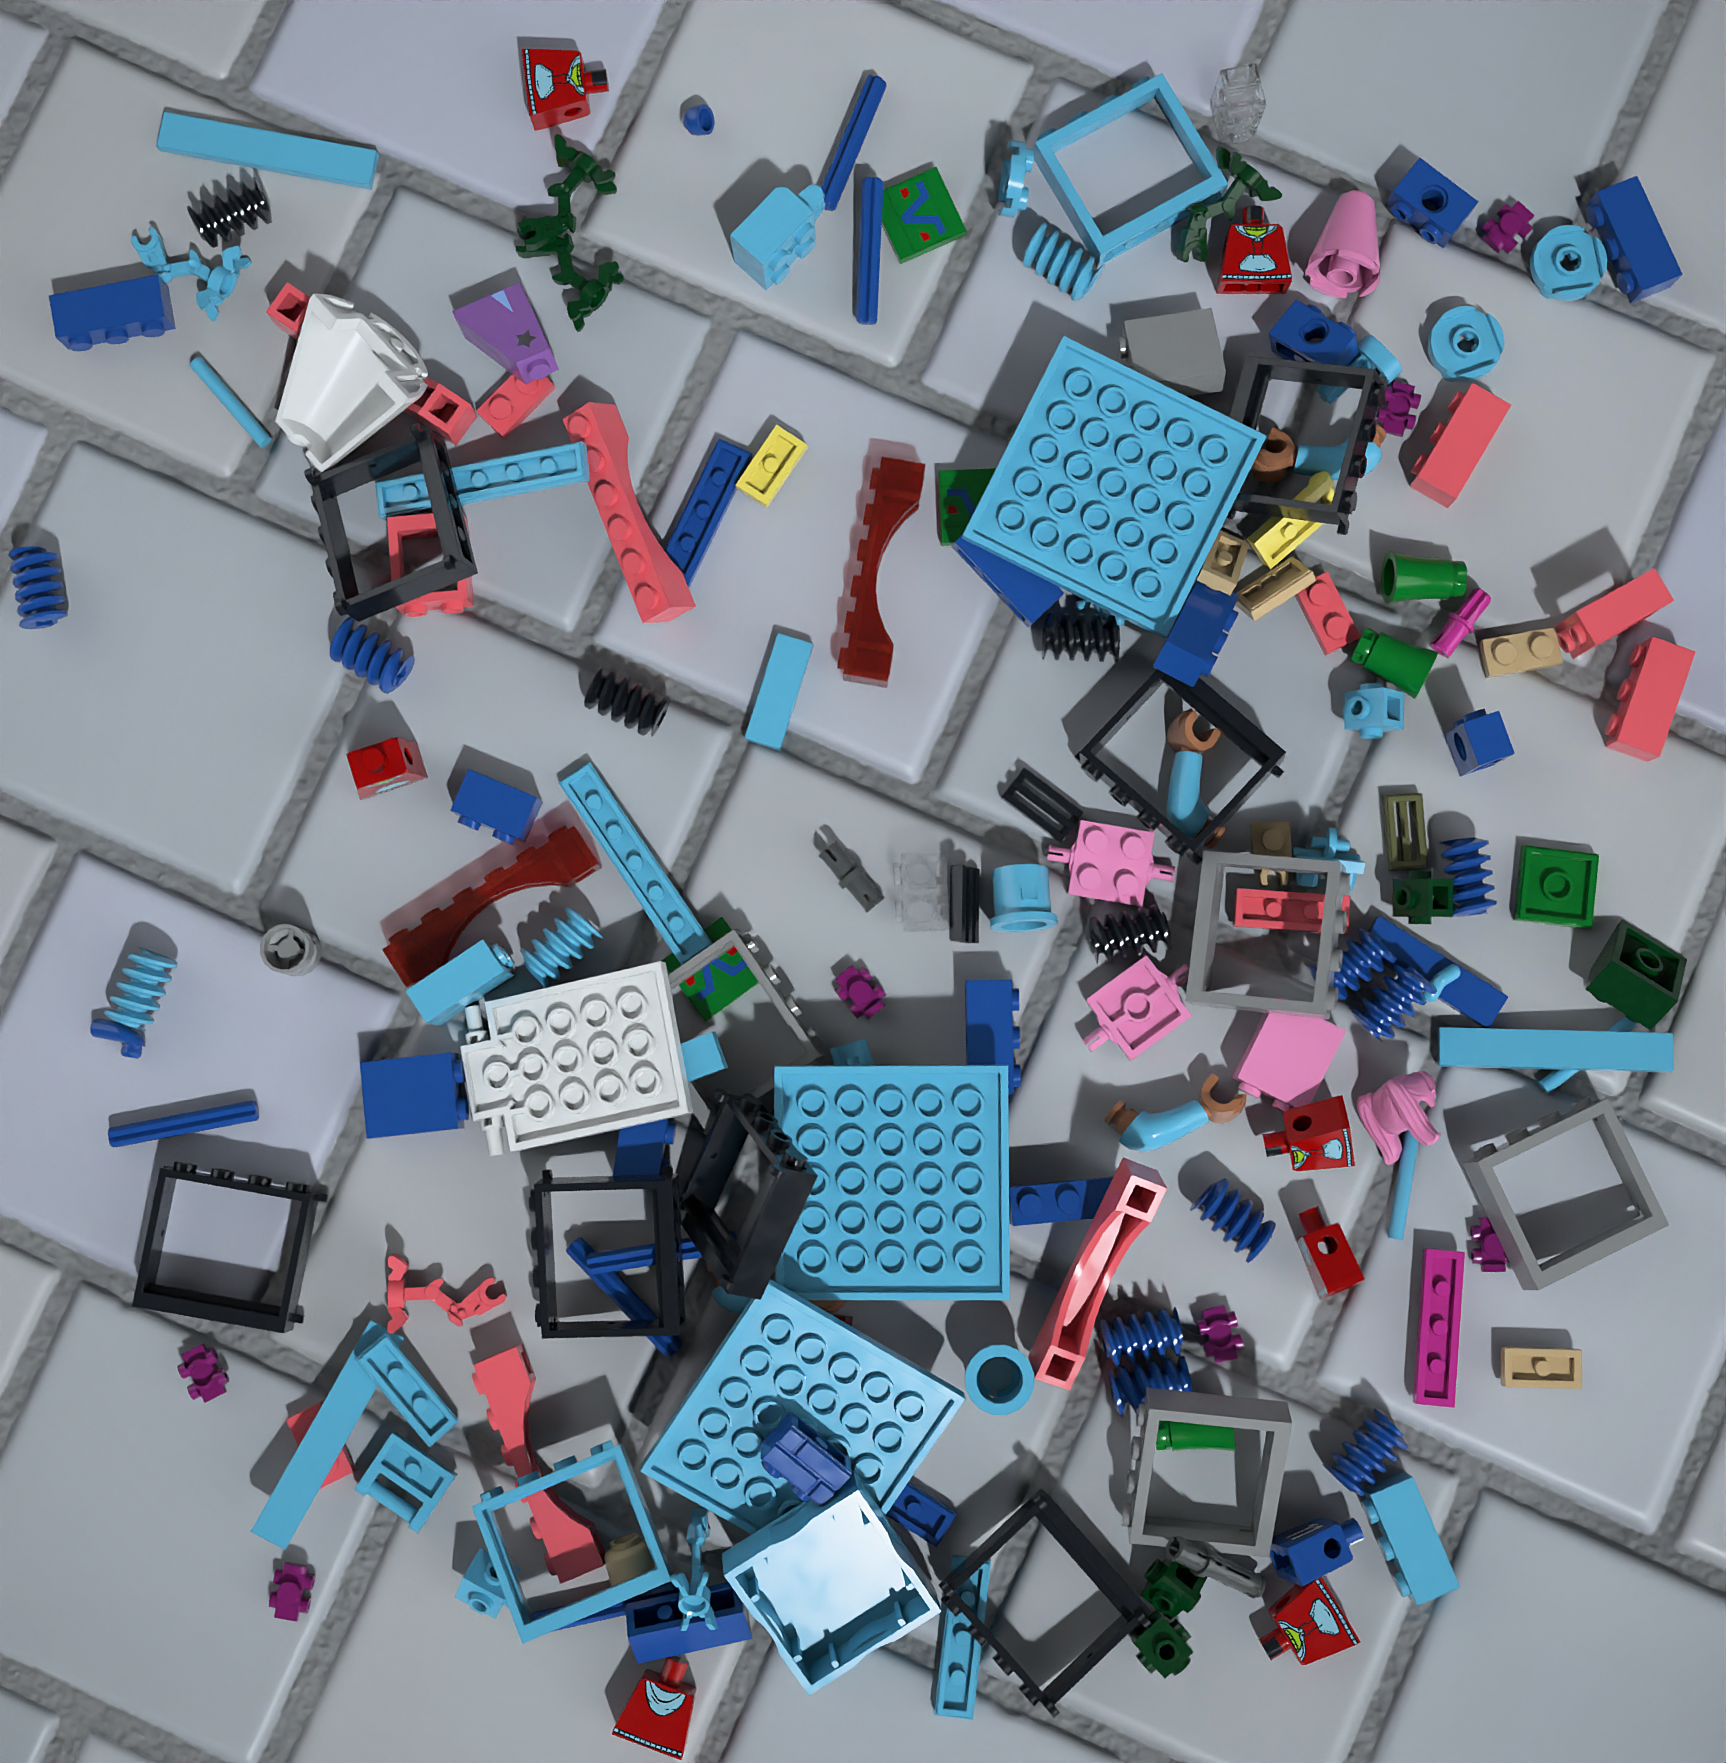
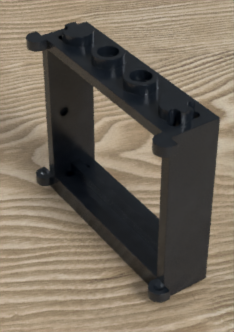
M1246 356L1229 417L1254 430L1257 428L1268 384L1272 379L1362 389L1331 505L1238 493L1226 518L1233 519L1236 511L1326 523L1338 525L1337 534L1346 535L1349 530L1348 516L1352 514V511H1355L1357 505V493L1355 490L1358 479L1363 478L1367 467V458L1365 456L1368 442H1373L1376 434V421L1374 419L1377 408L1382 407L1385 401L1386 377H1379L1375 369Z
M419 423L410 426L412 436L320 475H316L313 467L304 471L307 481L312 485L313 496H311V502L319 515L321 526L318 527V533L326 546L328 558L325 563L329 574L334 580L336 589L333 592L336 611L341 616L348 614L359 622L478 574L446 444L430 429L422 431ZM420 461L444 557L438 563L359 594L336 496Z
M1156 669L1149 679L1089 743L1075 755V759L1081 764L1080 768L1089 778L1095 782L1101 779L1111 788L1108 791L1109 794L1120 805L1125 807L1129 804L1139 812L1136 817L1146 828L1152 832L1157 828L1167 837L1165 843L1176 854L1178 853L1181 857L1186 854L1188 859L1198 866L1202 861V858L1198 855L1202 848L1271 774L1279 778L1284 773L1279 766L1284 761L1286 751L1202 679L1198 678L1194 687H1191ZM1163 683L1261 766L1260 770L1193 841L1096 757V754Z
M717 1088L713 1097L722 1102L680 1195L681 1225L719 1281V1285L727 1294L761 1300L818 1175L807 1163V1157L800 1153L793 1145L792 1138L777 1124L778 1120L768 1113L761 1099H757L748 1093L737 1096L726 1093L724 1089ZM750 1134L772 1163L770 1173L775 1178L741 1249L714 1209L746 1138Z
M174 1161L173 1167L164 1166V1168H160L132 1306L278 1333L292 1331L294 1323L303 1324L305 1315L297 1314L298 1302L318 1201L327 1202L328 1194L308 1192L310 1185L287 1181L286 1187L271 1185L272 1178L259 1175H249L248 1181L235 1179V1172L225 1169L212 1168L211 1174L196 1172L198 1165ZM177 1179L302 1201L281 1306L155 1284Z
M663 1166V1174L553 1178L551 1169L542 1170L543 1178L534 1184V1189L530 1190L529 1208L531 1212H535L536 1227H533L531 1231V1246L533 1250H537L538 1265H535L533 1269V1285L535 1289H539L540 1303H537L535 1308V1322H537V1327H541L542 1339L680 1335L686 1327L679 1174H673L672 1166ZM652 1189L659 1319L557 1321L551 1192Z
M1039 1489L938 1585L945 1593L941 1601L955 1617L961 1612L972 1624L966 1629L982 1647L988 1642L997 1652L992 1658L1007 1676L1015 1672L1023 1681L1019 1690L1033 1706L1040 1701L1054 1718L1060 1713L1054 1705L1139 1623L1145 1629L1152 1624L1146 1618L1151 1612L1149 1608L1043 1489ZM1034 1516L1121 1613V1616L1043 1691L955 1592Z

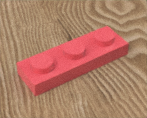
M1236 888L1234 893L1233 927L1321 933L1325 894ZM1343 896L1342 911L1347 912L1346 931L1343 935L1348 934L1350 896Z

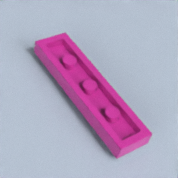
M1423 1248L1413 1403L1455 1408L1465 1252Z

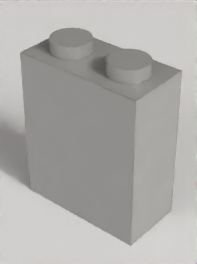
M1212 308L1124 321L1122 336L1117 337V350L1119 358H1125L1128 368L1185 396L1220 392L1223 390L1226 369Z

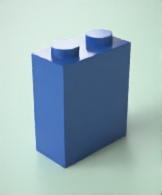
M448 1052L360 1062L367 1139L465 1128L464 1120H469V1105L467 1098H462L460 1083L465 1082L463 1061L458 1060L457 1053Z

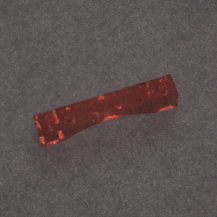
M882 457L880 468L873 467L869 489L876 490L873 504L866 503L863 525L869 526L867 540L860 539L857 552V561L863 562L861 576H853L850 597L856 598L854 612L847 611L844 625V633L850 634L848 648H840L837 669L844 670V681L884 688L888 687L894 644L884 628L878 610L876 595L877 575L883 554L892 537L903 523L919 510L926 464Z
M566 825L558 828L547 837L549 842L542 847L536 849L535 846H532L516 856L518 862L505 870L501 866L491 871L484 877L486 883L475 890L468 887L460 891L452 898L454 902L452 905L442 911L439 907L435 908L420 918L421 925L411 931L405 928L392 935L388 939L390 945L382 950L405 987H412L448 963L451 951L461 933L478 914L492 903L512 893L533 887L561 886L572 888L601 869V863L580 831L575 826L569 829Z

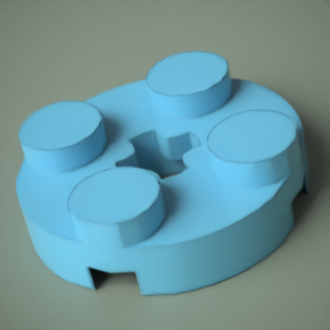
M1010 140L1007 149L1013 150L1011 159H1004L998 194V201L1005 202V207L998 209V215L1015 218L1017 212L1025 210L1027 206L1029 188L1023 187L1026 172H1031L1034 149L1026 148V142Z
M1563 225L1550 230L1536 244L1530 257V272L1543 297L1547 299L1555 298L1561 301H1574L1587 296L1596 288L1607 269L1606 250L1596 236L1592 238L1589 234L1583 232L1585 229L1580 226ZM1563 255H1568L1570 261H1576L1577 265L1571 271H1567L1560 265Z
M1459 306L1445 312L1429 332L1428 355L1434 367L1445 380L1450 382H1471L1481 379L1490 373L1499 361L1505 344L1504 334L1498 321L1489 313L1485 315L1480 311H1476V307ZM1460 336H1464L1467 341L1473 340L1475 345L1470 348V352L1460 350L1457 346L1460 342Z

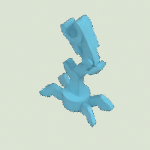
M153 227L148 229L151 234V241L146 245H143L136 235L132 236V245L148 269H152L156 275H159L165 283H171L173 278L187 275L197 276L207 282V289L196 293V301L201 310H206L211 321H216L219 311L216 307L221 305L224 299L234 291L237 278L240 276V269H247L252 263L247 257L240 258L242 249L239 246H233L222 251L223 266H217L214 270L203 265L200 256L193 250L189 252L190 260L168 264L163 239Z
M693 1507L691 1523H689L687 1532V1543H689V1546H692L691 1583H688L685 1573H674L670 1576L674 1586L680 1589L678 1608L683 1613L680 1631L687 1630L692 1616L704 1618L705 1624L710 1630L718 1629L713 1609L710 1607L711 1592L705 1586L709 1573L704 1572L701 1546L704 1545V1539L710 1537V1528H708L709 1510L704 1507Z

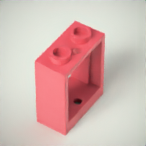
M433 513L387 517L391 581L405 576L402 540L439 537ZM464 515V519H465V523H466V527H467V531H468V520H467V518H466L465 515ZM472 576L458 581V590L431 592L395 608L407 617H421L427 615V610L439 609L445 614L464 612V607H474Z
M1653 568L1576 611L1555 626L1559 646L1564 652L1570 653L1572 658L1575 659L1650 617L1673 602L1674 599L1656 569Z

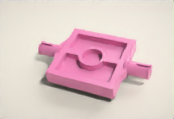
M1084 820L1079 822L1077 839L1071 849L1049 845L1048 852L1059 853L1062 856L1047 854L1046 861L1050 860L1068 864L1070 879L1067 894L1140 907L1143 905L1145 888L1151 878L1173 882L1174 875L1163 874L1160 871L1175 873V866L1153 863L1152 847L1155 836L1154 832Z
M1145 955L1085 999V1002L1096 1015L1100 1026L1082 1039L1083 1043L1087 1045L1098 1037L1096 1041L1087 1047L1092 1053L1093 1050L1109 1039L1119 1046L1129 1061H1132L1190 1018L1192 1015L1181 1002L1177 988L1188 981L1189 972L1180 979L1178 977L1189 970V967L1183 964L1182 967L1167 977V975L1157 970L1149 957Z

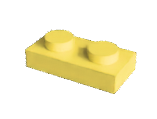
M776 424L735 484L736 489L767 508L808 449L807 444Z

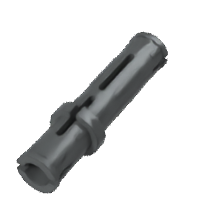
M1173 1536L1166 1545V1557L1170 1561L1188 1567L1190 1572L1198 1577H1210L1248 1595L1250 1598L1260 1597L1265 1590L1266 1580L1263 1575L1217 1555L1214 1549L1207 1545L1193 1544L1181 1536Z

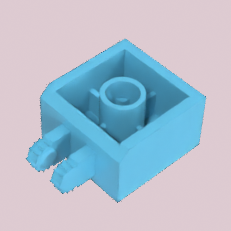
M809 185L797 196L787 187H776L730 234L734 262L765 290L773 283L776 285L780 284L791 270L790 265L798 257L801 259L805 258L816 244L814 241L816 239L815 221L820 217V213H823L822 211L825 210V193H823L821 186Z

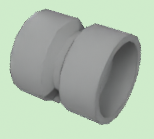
M280 924L269 929L263 936L260 944V955L264 964L273 971L290 976H304L312 972L319 964L322 956L318 938L312 932L290 924Z

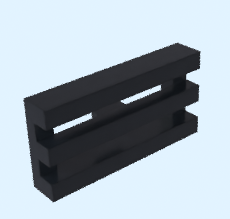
M1026 768L1021 770L1010 787L1001 796L1002 800L1059 843L1062 842L1084 813ZM1026 780L1072 815L1071 818L1067 819L1022 785V782ZM1015 791L1019 792L1064 826L1061 831H1058L1012 796Z
M951 865L950 941L966 944L979 943L980 869L966 867L965 865Z

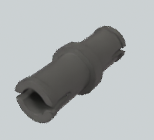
M837 840L818 856L840 880L839 886L842 889L846 887L865 909L866 913L885 898L863 874L865 869L861 864L857 867L840 847Z

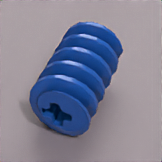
M34 546L20 547L9 551L8 556L14 560L11 563L10 569L16 574L12 582L14 587L19 589L15 593V599L21 603L17 608V613L20 617L24 618L20 621L19 626L24 629H41L56 624L59 619L67 617L68 612L66 610H59L55 607L66 601L65 597L53 595V591L63 588V583L51 580V577L61 573V569L49 566L50 562L58 560L59 555L47 552L44 548Z
M349 616L334 635L330 647L331 659L335 662L342 661L343 667L348 670L354 669L358 677H367L368 683L374 686L379 685L383 693L393 692L411 673L415 662L414 656H410L405 662L401 661L404 649L398 648L390 654L392 646L390 640H386L378 646L379 633L373 632L368 638H365L367 626L361 624L354 631L355 619Z
M1474 837L1439 842L1440 844L1451 846V848L1441 853V858L1453 861V863L1443 868L1444 874L1455 876L1453 878V890L1457 891V893L1453 894V905H1457L1459 908L1453 910V917L1486 914L1488 908L1497 904V900L1485 898V894L1494 890L1495 885L1483 883V879L1492 875L1493 870L1481 868V864L1490 860L1491 855L1479 853V849L1488 845L1489 840Z
M1359 927L1357 929L1360 937L1359 942L1350 937L1345 938L1348 950L1346 952L1342 950L1341 971L1334 973L1333 987H1338V997L1342 1000L1348 998L1345 986L1355 991L1360 989L1357 976L1366 981L1372 980L1369 967L1378 972L1384 971L1385 967L1382 957L1392 963L1397 961L1392 950L1373 928V931L1369 933ZM1311 964L1308 967L1313 979L1316 980L1317 967Z
M1406 961L1408 964L1407 968L1397 964L1393 966L1398 976L1397 979L1386 975L1383 977L1388 988L1386 991L1375 986L1372 988L1377 998L1375 1002L1367 998L1362 999L1367 1010L1365 1013L1356 1009L1351 1011L1356 1020L1381 1042L1383 1041L1380 1035L1390 1039L1395 1037L1391 1024L1400 1028L1406 1025L1401 1013L1412 1017L1416 1015L1412 1002L1420 1005L1427 1003L1422 993L1423 990L1431 994H1436L1437 988L1408 961Z
M1224 1178L1210 1185L1195 1200L1190 1211L1202 1206L1204 1210L1200 1220L1203 1222L1214 1217L1215 1221L1211 1230L1215 1232L1225 1227L1227 1230L1223 1241L1226 1243L1236 1237L1238 1242L1234 1251L1238 1253L1248 1248L1250 1251L1245 1261L1249 1263L1268 1244L1272 1238L1276 1223L1268 1220L1261 1224L1264 1212L1259 1209L1250 1213L1253 1202L1249 1199L1238 1203L1241 1191L1236 1188L1227 1192L1230 1181Z
M1176 1307L1173 1309L1172 1319L1165 1309L1158 1311L1157 1321H1155L1150 1312H1144L1142 1324H1140L1135 1314H1131L1128 1316L1127 1327H1125L1120 1317L1113 1318L1112 1329L1109 1328L1104 1319L1099 1320L1106 1358L1110 1357L1116 1367H1120L1121 1356L1124 1354L1131 1364H1135L1137 1352H1141L1146 1362H1149L1153 1349H1156L1161 1359L1166 1358L1167 1347H1171L1177 1357L1181 1356L1183 1337Z
M1179 1356L1177 1368H1175L1171 1359L1165 1358L1162 1371H1160L1155 1361H1149L1147 1373L1144 1372L1140 1364H1134L1131 1376L1124 1366H1120L1116 1379L1110 1369H1108L1113 1403L1121 1417L1125 1416L1127 1404H1130L1136 1413L1139 1404L1145 1401L1146 1387L1192 1392L1191 1378L1185 1356Z
M1375 1408L1373 1412L1378 1422L1368 1418L1363 1420L1368 1433L1365 1434L1359 1430L1352 1432L1357 1445L1347 1441L1342 1443L1347 1454L1346 1457L1334 1452L1331 1456L1336 1467L1333 1468L1323 1464V1467L1350 1492H1355L1362 1496L1366 1494L1361 1484L1362 1480L1371 1484L1377 1482L1371 1470L1376 1469L1383 1473L1387 1471L1382 1458L1385 1457L1394 1462L1397 1460L1392 1447L1396 1446L1403 1450L1408 1448L1399 1429Z

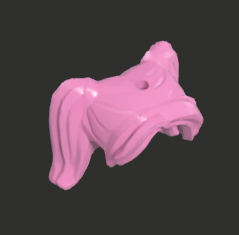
M1420 1070L1411 1074L1399 1075L1388 1080L1376 1092H1370L1358 1098V1115L1370 1137L1382 1152L1386 1165H1392L1399 1159L1402 1145L1398 1135L1402 1132L1409 1130L1412 1136L1423 1146L1434 1144L1441 1136V1133L1435 1130L1419 1105L1422 1100L1430 1108L1436 1105L1435 1081L1426 1071Z

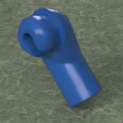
M95 1019L90 1026V1033L93 1037L122 1042L123 1047L120 1051L122 1056L136 1059L141 1057L142 1046L145 1047L144 1038L126 1025L104 1019Z

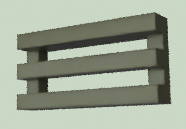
M1422 793L1384 795L1382 802L1388 871L1428 868ZM1407 802H1412L1417 852V860L1411 861ZM1393 803H1398L1402 861H1398Z

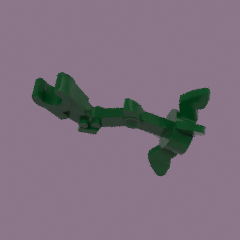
M556 134L554 137L558 167H569L572 172L563 183H556L547 189L548 196L558 197V214L556 216L525 219L518 223L520 234L527 232L536 234L533 238L524 240L527 251H535L556 241L557 236L568 229L572 233L575 232L576 217L571 213L570 197L582 181L587 183L593 181L597 193L601 195H610L617 192V187L612 182L616 177L615 172L609 169L603 172L602 167L589 155L582 151H577L575 148L567 147L566 140L559 134Z
M1221 146L1217 147L1216 160L1218 168L1229 170L1235 180L1219 200L1208 204L1199 202L1186 208L1191 214L1186 227H1182L1179 244L1176 249L1177 259L1182 262H1188L1189 253L1194 248V259L1205 262L1208 252L1207 219L1223 213L1224 219L1232 221L1236 212V202L1246 188L1249 189L1250 197L1258 196L1260 201L1280 199L1282 193L1273 186L1269 187L1267 181L1256 169L1247 164L1246 161H1241L1242 156L1239 153L1233 152L1231 155L1227 149Z
M519 228L517 230L521 239H530L536 235L533 232L520 234ZM568 233L564 235V238L557 236L556 241L535 251H527L525 246H516L515 250L518 256L522 258L558 255L561 273L553 275V281L558 285L570 284L581 292L579 300L571 301L567 304L568 316L573 321L577 332L583 329L585 325L584 318L590 316L593 311L602 306L609 292L612 291L613 284L619 285L624 281V276L617 273L619 265L616 261L599 265L598 279L594 278L588 281L575 272L571 258L574 245Z

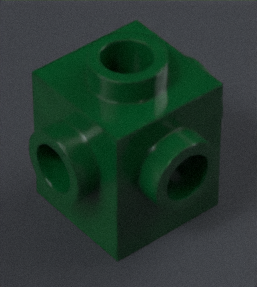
M1408 871V879H1393V917H1408V924H1432V917H1453V879H1432V871Z
M1168 1558L1163 1561L1156 1559L1144 1574V1578L1148 1581L1140 1595L1152 1604L1157 1611L1171 1620L1183 1610L1189 1613L1196 1606L1201 1598L1200 1591L1207 1576L1198 1577L1192 1574L1188 1567L1170 1561Z
M1155 1610L1147 1617L1152 1624L1147 1629L1142 1624H1139L1129 1636L1133 1644L1140 1650L1136 1657L1149 1673L1152 1674L1157 1670L1165 1679L1171 1673L1174 1676L1179 1674L1189 1665L1191 1661L1189 1656L1194 1651L1187 1641L1192 1636L1176 1618L1170 1623L1161 1612Z

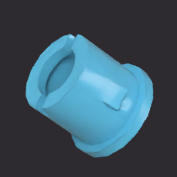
M1014 864L999 867L992 871L995 917L990 919L991 930L1013 933L1031 932L1052 928L1057 925V915L1051 913L1048 867L1040 864Z
M992 1344L980 1349L970 1359L965 1371V1388L970 1400L980 1410L992 1415H1008L1020 1410L1029 1401L1034 1389V1372L1029 1360L1018 1349L1006 1344ZM994 1357H1004L1012 1365L1014 1377L1006 1389L997 1391L996 1397L989 1396L990 1389L981 1381L980 1370L987 1360Z

